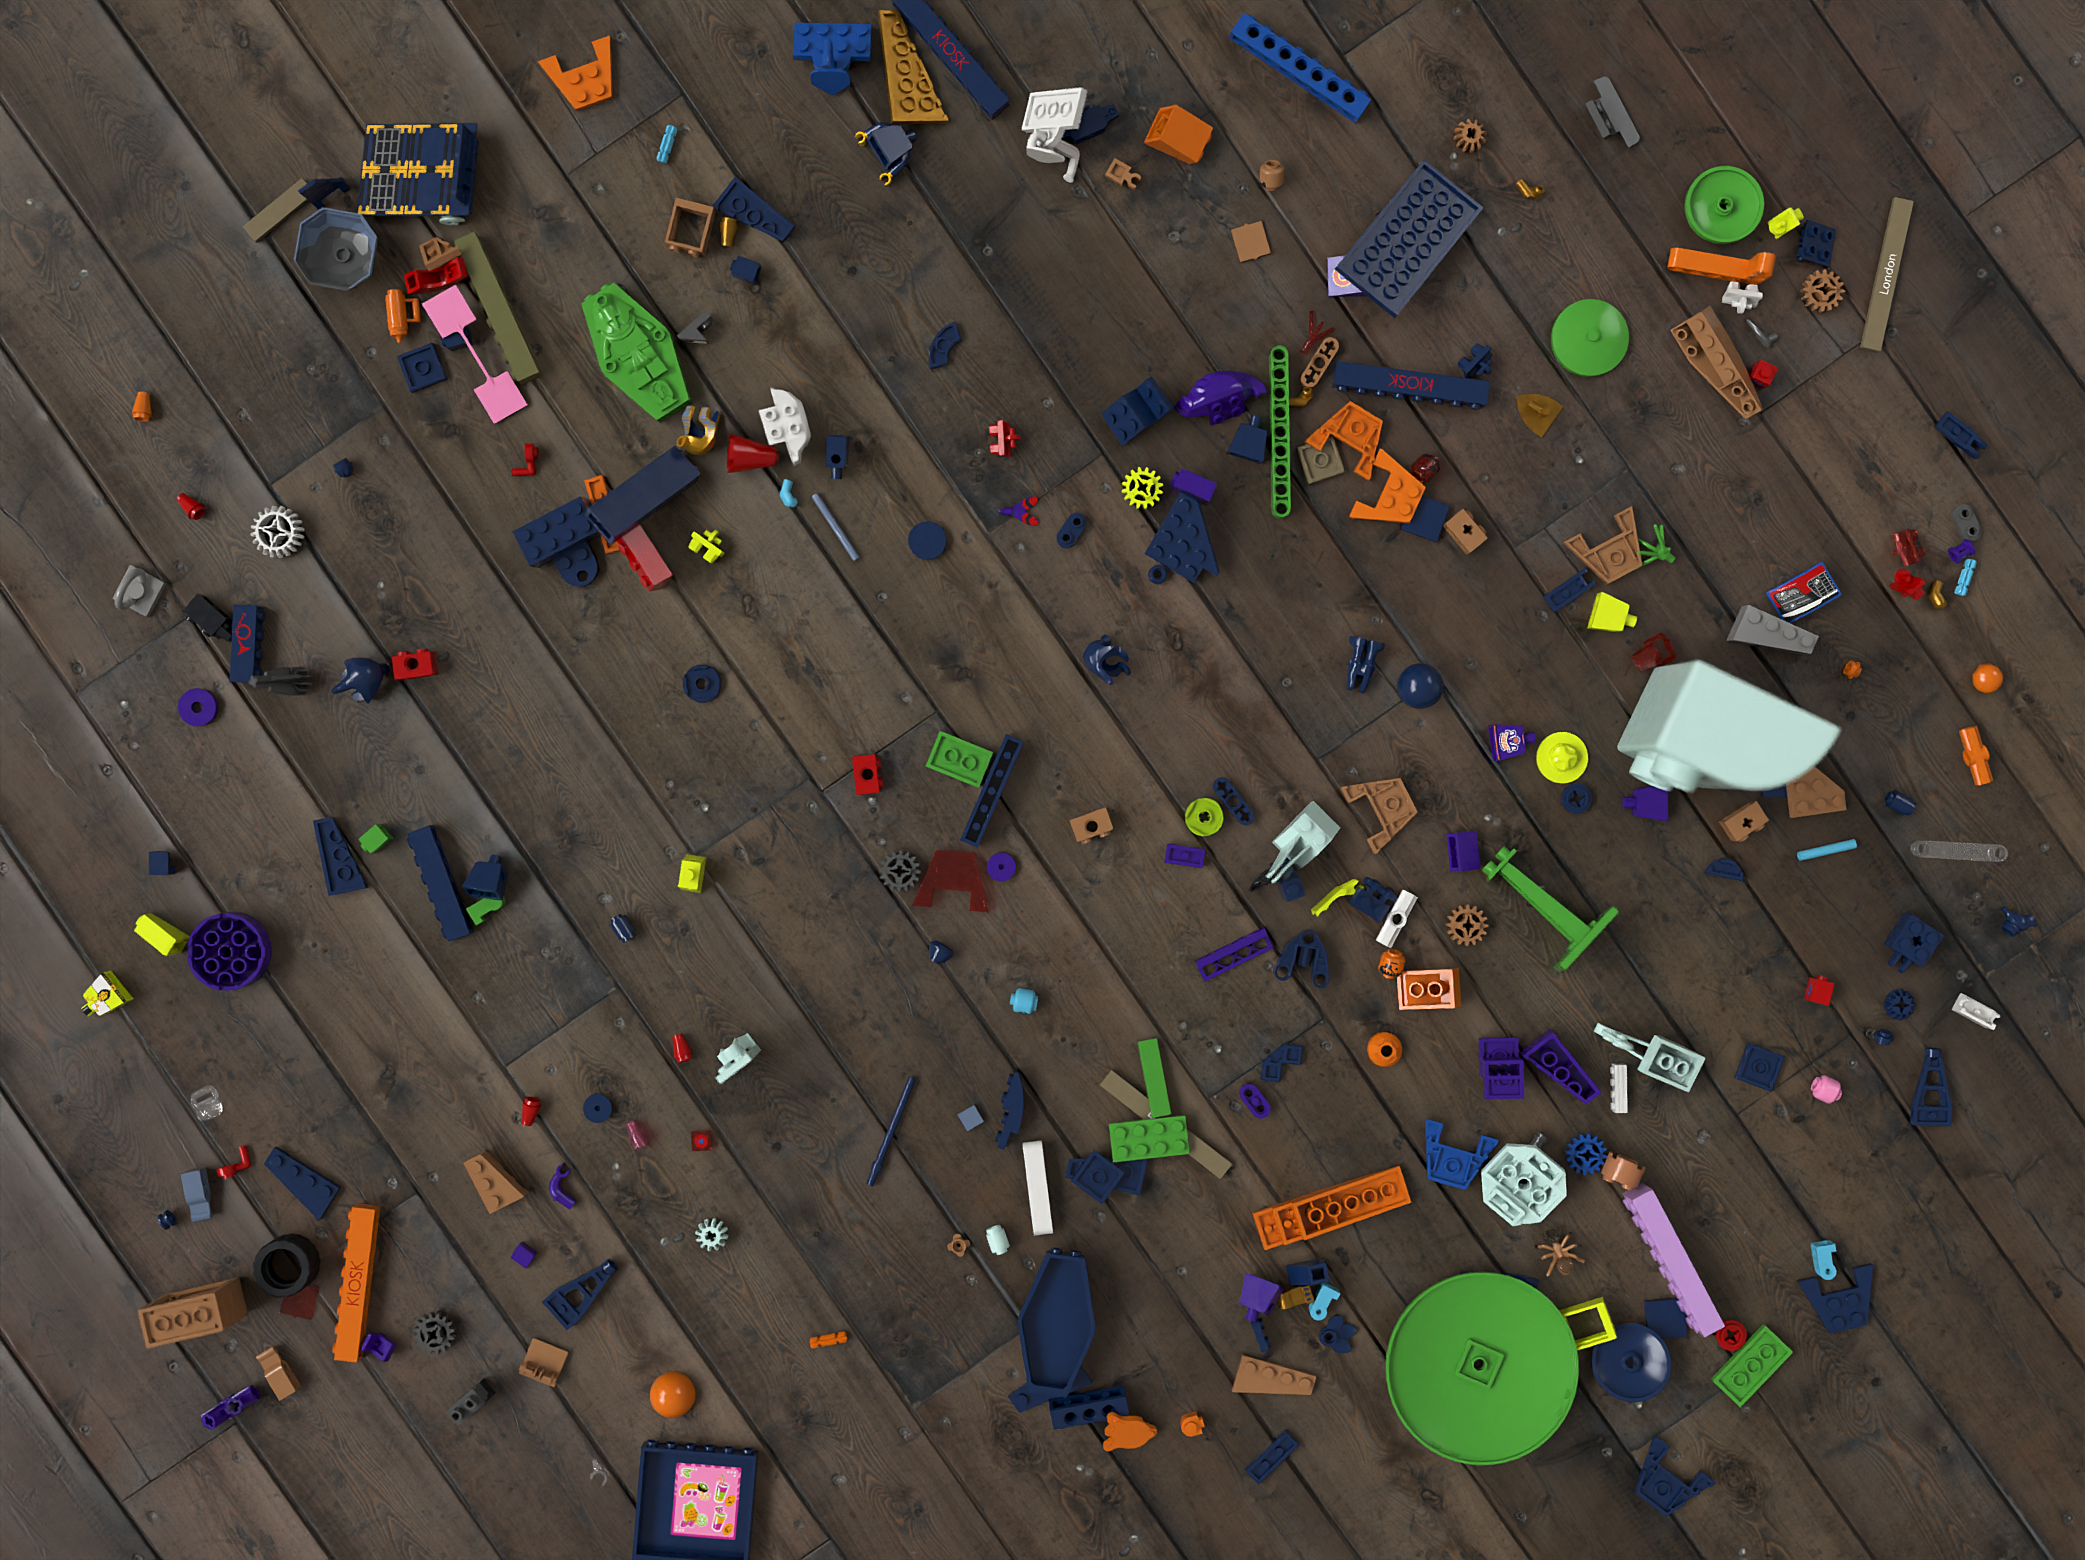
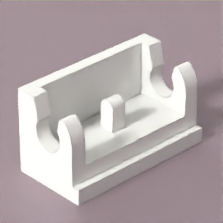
M1960 993L1952 1008L1958 1014L1992 1030L1996 1027L1993 1020L2000 1018V1014L1996 1013V1011Z

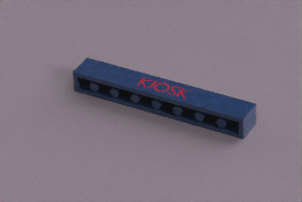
M891 0L895 9L899 11L901 16L991 120L1009 106L1008 98L1010 97L1003 88L1000 90L997 87L995 78L991 74L987 75L985 73L982 63L978 59H973L970 49L966 45L962 46L960 44L958 35L953 30H948L945 20L940 15L936 16L933 12V6L928 1Z
M1337 361L1335 364L1332 387L1340 392L1356 390L1355 393L1365 395L1367 392H1371L1377 397L1393 395L1394 399L1404 400L1405 397L1413 398L1412 401L1415 402L1430 400L1432 404L1442 405L1443 402L1451 403L1450 406L1452 407L1468 405L1470 409L1481 410V407L1487 405L1490 386L1489 381Z

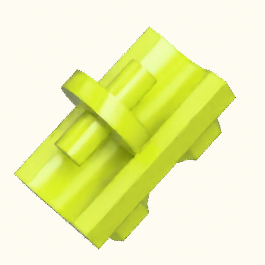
M1790 207L1767 222L1769 231L1777 239L1800 225L1799 221L1804 216L1799 208L1793 210Z
M706 530L704 535L708 537V540L693 532L691 535L693 539L688 546L691 550L698 553L703 545L707 547L708 551L703 558L711 564L719 556L722 558L725 553L712 544L713 542L718 545L722 543V540L717 537L719 531L714 530L711 533Z

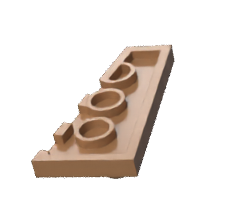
M1242 1353L1232 1392L1311 1395L1316 1375Z

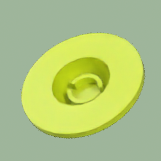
M1568 732L1553 733L1547 736L1538 747L1536 754L1537 766L1542 775L1552 782H1572L1578 779L1587 767L1588 752L1586 746L1574 734Z

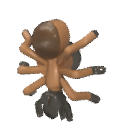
M1557 1227L1558 1235L1557 1231L1553 1228L1551 1229L1552 1235L1548 1230L1546 1231L1548 1238L1545 1237L1544 1233H1541L1543 1239L1553 1244V1247L1542 1244L1535 1245V1248H1545L1554 1251L1537 1259V1263H1540L1546 1258L1553 1256V1261L1546 1274L1547 1277L1550 1276L1555 1264H1557L1561 1274H1571L1574 1267L1573 1261L1569 1257L1575 1258L1583 1264L1585 1263V1260L1579 1258L1576 1254L1568 1253V1250L1581 1247L1580 1243L1563 1248L1567 1240L1572 1236V1232L1565 1236L1561 1244L1558 1242L1562 1234L1559 1227Z

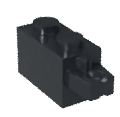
M196 594L182 610L187 615L186 619L194 625L197 623L201 627L200 631L206 636L216 637L217 639L222 637L227 642H232V632L229 630L231 627L229 624L233 620L205 595Z

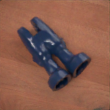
M1350 636L1349 643L1353 646V656L1348 663L1346 688L1352 691L1355 678H1362L1359 692L1365 693L1372 673L1375 671V658L1377 653L1384 649L1385 643L1368 640L1366 659L1362 662L1367 639Z

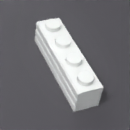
M1624 1063L1612 1064V1067H1610V1073L1612 1074V1079H1610L1612 1091L1610 1092L1612 1098L1611 1110L1615 1113H1627V1065Z

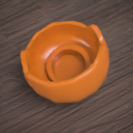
M1990 663L1978 665V668L1972 674L1973 685L1978 691L1983 693H1993L2003 683L2002 671Z

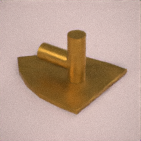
M1525 394L1516 397L1517 408L1522 420L1531 431L1541 438L1564 407L1552 398L1540 394Z

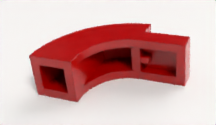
M455 258L441 267L430 271L428 269H415L404 275L408 294H424L448 289L454 285L461 284L462 279L468 277L464 258Z

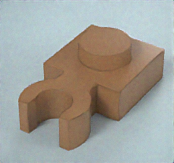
M1114 158L1105 174V177L1120 186L1125 181L1128 187L1133 190L1136 189V185L1132 184L1131 180H1141L1139 174L1129 173L1131 170L1130 166Z

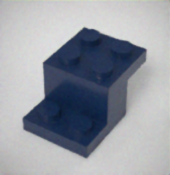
M1151 376L1136 389L1121 396L1101 415L1121 445L1124 446L1135 436L1156 424L1173 409V406Z

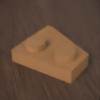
M437 237L419 245L428 271L437 269L444 263L462 255L457 246L452 247L450 243L442 241Z

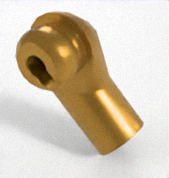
M1934 580L1928 598L1935 608L1944 609L1947 606V601L1940 593L1944 583Z

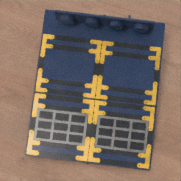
M366 124L357 214L363 216H469V214H472L477 155H479V141L476 138L478 124Z

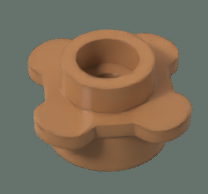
M955 1234L947 1248L961 1257L964 1255L966 1248L970 1246V1241L963 1239L960 1234Z

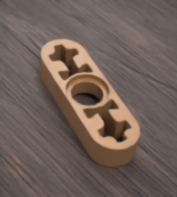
M1328 337L1324 339L1300 378L1303 387L1313 388L1318 383L1338 351L1339 343L1335 338ZM1325 343H1333L1332 347L1334 350L1331 349L1327 355L1319 353L1320 351L1322 353L1325 352L1327 348ZM1316 358H1322L1325 361L1323 368H1317L1314 365ZM1312 371L1320 373L1319 375L1315 373L1312 380L1314 383H1306L1307 379L1305 376L1308 377Z

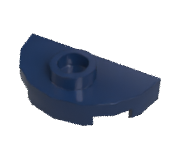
M1730 859L1712 861L1704 873L1744 881V873L1740 866Z

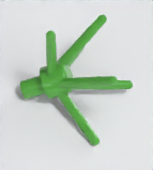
M1654 524L1653 527L1660 545L1654 547L1638 538V543L1654 551L1637 552L1639 555L1653 556L1642 562L1643 566L1658 558L1660 560L1666 559L1670 563L1675 560V556L1670 553L1671 548L1665 546L1664 526L1660 525L1659 531L1658 526Z

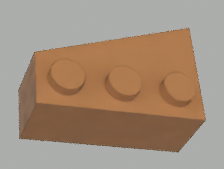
M487 1151L463 1163L489 1214L523 1198L529 1193Z

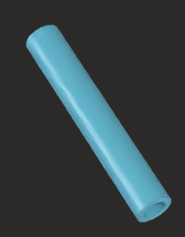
M1855 839L1799 851L1797 852V857L1799 861L1855 849L1857 844Z

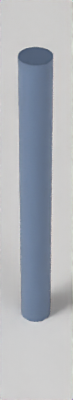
M818 493L814 494L812 499L852 560H857L859 555L820 495Z

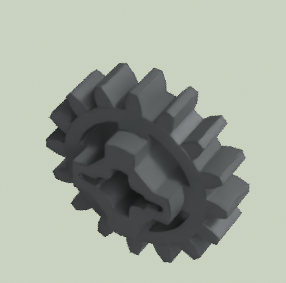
M900 850L897 855L895 851H892V857L886 855L887 861H881L884 868H880L879 871L883 872L884 875L880 876V879H886L884 885L890 884V890L897 887V891L900 892L901 887H904L905 891H907L908 885L915 886L913 880H919L916 874L921 873V871L917 870L916 867L920 863H914L916 857L910 858V852L903 855V851ZM897 858L896 864L893 867H888L889 863ZM904 859L910 862L912 868L906 866ZM900 865L903 870L909 872H904L901 876H898V872L891 870L897 869ZM888 874H892L896 878V881L893 882L889 878ZM906 875H912L909 881L903 883V878Z
M434 1312L429 1313V1317L426 1314L423 1315L422 1320L419 1319L416 1322L418 1326L413 1329L414 1332H417L413 1336V1339H418L416 1346L422 1345V1352L428 1349L429 1355L433 1351H435L436 1355L441 1350L445 1352L448 1349L447 1346L450 1347L453 1344L451 1340L456 1338V1335L452 1334L456 1327H451L454 1321L448 1322V1315L441 1317V1312H438L436 1316ZM438 1328V1330L436 1331V1336L431 1338L433 1336L434 1330Z

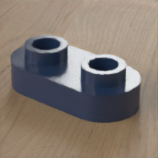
M1073 513L1069 516L1057 534L1056 540L1060 547L1070 548L1074 545L1086 527L1084 515ZM1079 519L1081 523L1076 526L1073 524V521ZM1068 535L1070 540L1065 542L1062 537Z

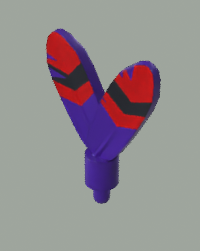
M1028 497L1013 507L998 510L999 513L1013 515L1028 525L1035 526L1039 523L1036 517L1025 512V510L1037 503V497Z

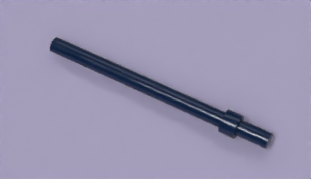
M908 1077L876 1160L872 1162L870 1167L871 1172L866 1182L867 1185L874 1186L878 1173L882 1171L884 1166L882 1163L916 1081L913 1077Z

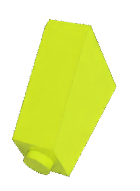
M152 913L141 915L136 922L137 927L134 930L165 956L181 953L190 937Z

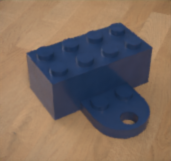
M580 496L512 531L529 566L539 568L554 561L562 578L570 585L577 587L587 586L596 579L599 565L589 542L602 534L585 516L588 508L591 506L588 499ZM582 571L588 573V579L584 582L579 579V574Z

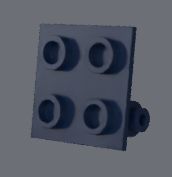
M1806 220L1804 225L1801 226L1802 230L1799 241L1802 242L1798 243V246L1802 248H1798V254L1796 255L1798 262L1808 260L1830 267L1836 229Z

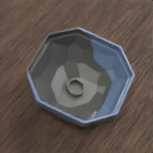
M323 207L300 223L294 263L310 285L349 292L372 276L378 237L363 215Z

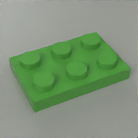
M940 731L926 767L979 788L993 752Z

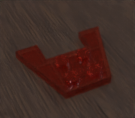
M936 850L912 906L932 907L933 888L970 891V911L989 912L975 853Z

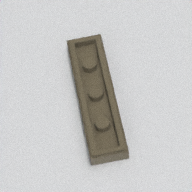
M303 178L243 226L256 243L309 201L298 192L299 189L307 184Z

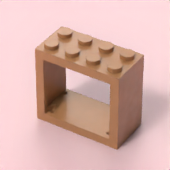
M239 1277L167 1293L138 1310L146 1348L224 1331L248 1314Z

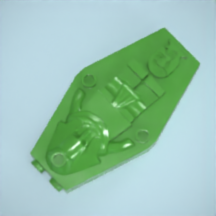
M608 283L601 287L600 292L588 295L584 299L585 301L581 303L600 368L610 381L661 423L692 403L673 337L664 325L615 283Z

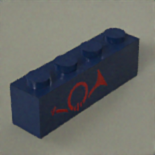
M233 605L230 682L249 683L251 676H262L260 660L263 659V650L261 649V641L264 640L262 622L265 620L263 607Z

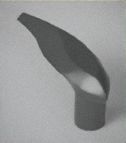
M1749 319L1746 320L1758 340L1765 347L1770 348L1771 343L1778 340L1776 333L1767 336Z

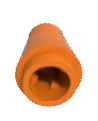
M137 393L131 413L134 420L148 422L150 417H152L149 393Z

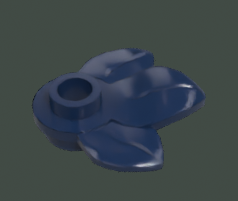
M1341 1315L1334 1316L1329 1319L1327 1327L1320 1331L1319 1340L1324 1346H1331L1337 1353H1348L1351 1351V1346L1347 1340L1357 1330L1354 1326L1343 1323ZM1327 1333L1332 1334L1330 1339L1325 1338Z

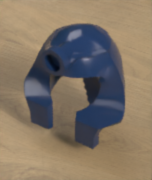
M1104 634L1101 636V640L1093 641L1086 647L1083 659L1090 671L1107 684L1112 685L1114 681L1110 677H1117L1121 672L1129 676L1131 670L1123 662L1109 665L1106 664L1105 659L1111 656H1120L1128 662L1129 656L1121 647L1110 646L1111 640Z
M359 657L345 660L346 669L340 674L342 681L332 689V693L339 694L356 689L351 694L355 703L365 700L369 704L381 685L383 675H386L389 671L388 665L384 663L378 664L370 658Z

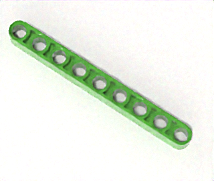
M1279 345L1274 347L1269 355L1271 511L1275 518L1283 519L1291 510L1288 351L1284 346ZM1277 351L1281 352L1283 359H1275L1274 353ZM1281 371L1284 378H1275L1274 372ZM1281 390L1284 393V397L1279 399L1275 396L1274 392ZM1276 409L1283 410V418L1276 417ZM1275 429H1283L1285 435L1278 437L1275 434ZM1278 447L1283 448L1285 455L1278 456L1275 449ZM1276 467H1283L1285 469V475H1278L1276 473ZM1277 486L1285 488L1286 492L1284 495H1279L1276 492ZM1277 505H1283L1286 508V513L1279 514L1276 510Z

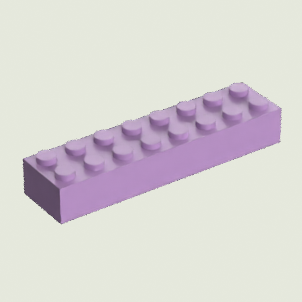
M1640 1183L1637 1189L1633 1188V1191L1627 1190L1622 1193L1625 1198L1623 1203L1633 1213L1632 1220L1635 1225L1642 1230V1239L1651 1247V1256L1660 1264L1661 1267L1658 1268L1660 1273L1669 1281V1284H1667L1669 1290L1679 1299L1676 1302L1680 1310L1684 1311L1687 1315L1685 1320L1689 1327L1704 1337L1725 1327L1653 1189L1644 1183Z

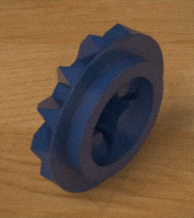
M1570 784L1564 788L1561 794V804L1565 810L1573 814L1585 812L1592 802L1591 792L1583 784ZM1574 793H1576L1577 796H1583L1581 799L1578 800V804H1576V802L1569 801L1571 800V798L1574 797Z
M1902 989L1893 990L1886 996L1884 1001L1886 1013L1896 1020L1908 1019L1914 1013L1916 1006L1914 1002L1915 997ZM1900 1000L1903 1003L1907 1004V1006H1903L1901 1010L1899 1007L1893 1005L1900 1003Z

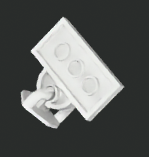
M1084 88L1030 93L1021 129L1026 133L1033 132L1028 139L1027 155L1044 163L1064 162V156L1070 158L1067 173L1063 178L1067 182L1072 183L1080 153L1078 148L1061 140L1065 130L1078 129L1087 90Z

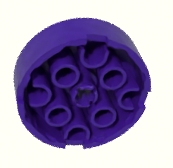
M239 912L222 913L206 918L193 930L187 944V960L192 973L201 983L215 990H235L253 984L267 970L272 954L271 941L262 924L253 917ZM227 947L231 948L230 956L227 953Z

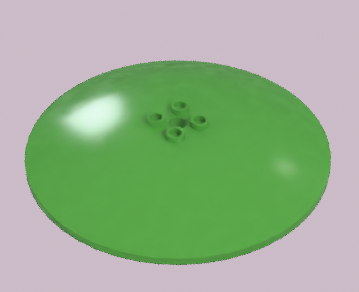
M1469 1272L1435 1283L1419 1294L1407 1306L1392 1331L1386 1353L1385 1371L1387 1388L1395 1411L1404 1426L1422 1445L1434 1453L1456 1462L1471 1465H1494L1518 1459L1532 1452L1555 1433L1566 1418L1573 1403L1578 1384L1579 1363L1576 1344L1566 1320L1557 1307L1542 1292L1530 1284L1509 1275L1495 1272ZM1481 1359L1484 1361L1483 1366L1479 1369L1475 1368L1474 1362Z

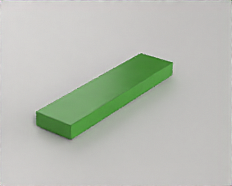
M1157 1038L1139 1041L1137 1043L1151 1117L1170 1115L1171 1110Z

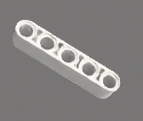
M1042 1140L1024 1142L1023 1152L1034 1236L1052 1234L1053 1227Z

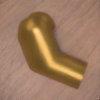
M1523 178L1515 184L1525 198L1538 199L1544 193V188L1541 185L1529 187Z
M1304 387L1298 397H1289V407L1306 406L1313 398V389L1311 387Z

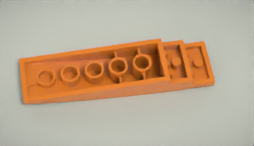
M1396 1166L1253 1212L1252 1215L1263 1249L1268 1250L1282 1244L1288 1245L1302 1239L1307 1240L1412 1202L1401 1168Z

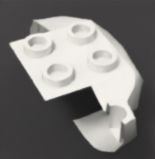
M770 387L775 406L759 410L769 445L785 441L793 465H798L801 463L802 452L808 446L811 438L802 402L790 392Z

